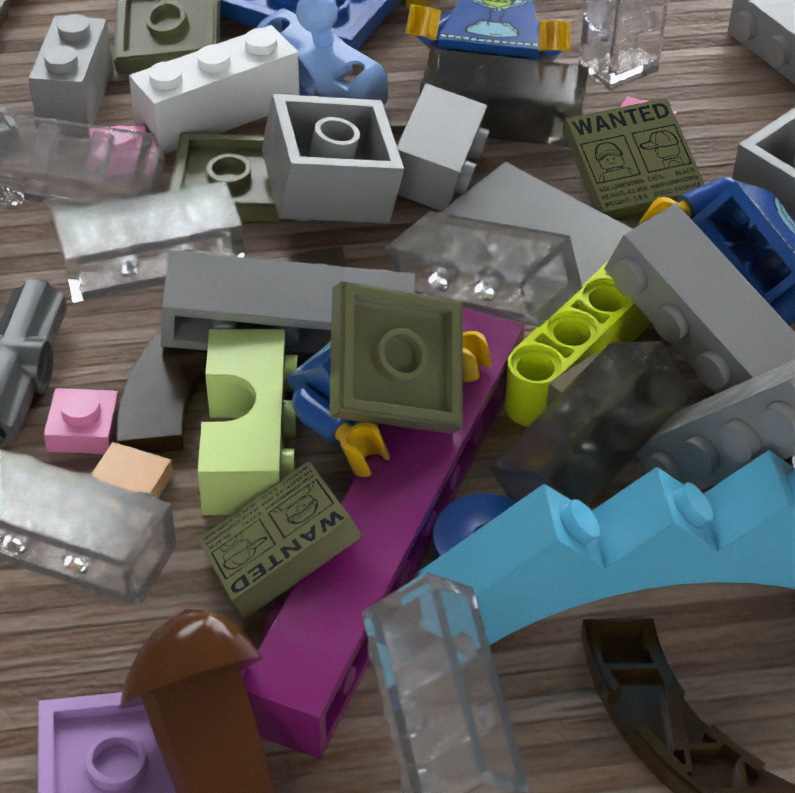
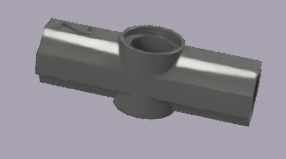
M27 279L23 286L14 288L0 321V451L7 444L16 442L34 393L44 394L51 381L54 363L53 344L66 314L67 305L65 294L55 290L45 280Z

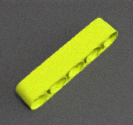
M607 262L514 348L509 355L504 409L508 417L515 423L527 427L544 426L550 382L593 353L610 365L652 324L631 298L617 288L613 278L604 269Z

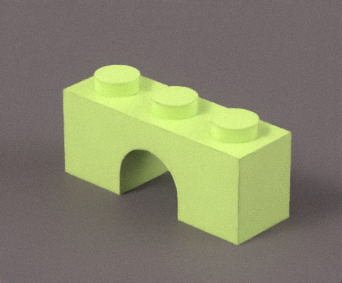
M209 329L206 362L210 418H234L235 420L201 423L198 481L202 515H232L295 471V448H284V440L297 438V415L294 412L292 400H286V392H294L288 384L287 377L298 368V355H286L285 329Z

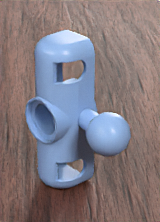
M299 0L296 14L282 8L266 17L257 26V28H264L272 25L298 51L300 95L314 96L318 94L321 97L381 100L383 105L387 102L388 78L384 68L373 59L345 44L341 38L333 34L331 27L337 21L338 7L335 0ZM281 20L290 23V25L283 31ZM352 64L362 65L364 70L355 77L352 83L343 79L353 72Z

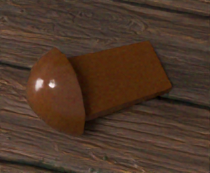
M185 609L157 627L135 657L126 677L118 708L125 709L144 704L146 714L176 793H276L245 684L240 673L241 670L250 667L263 659V657L241 626L221 613Z

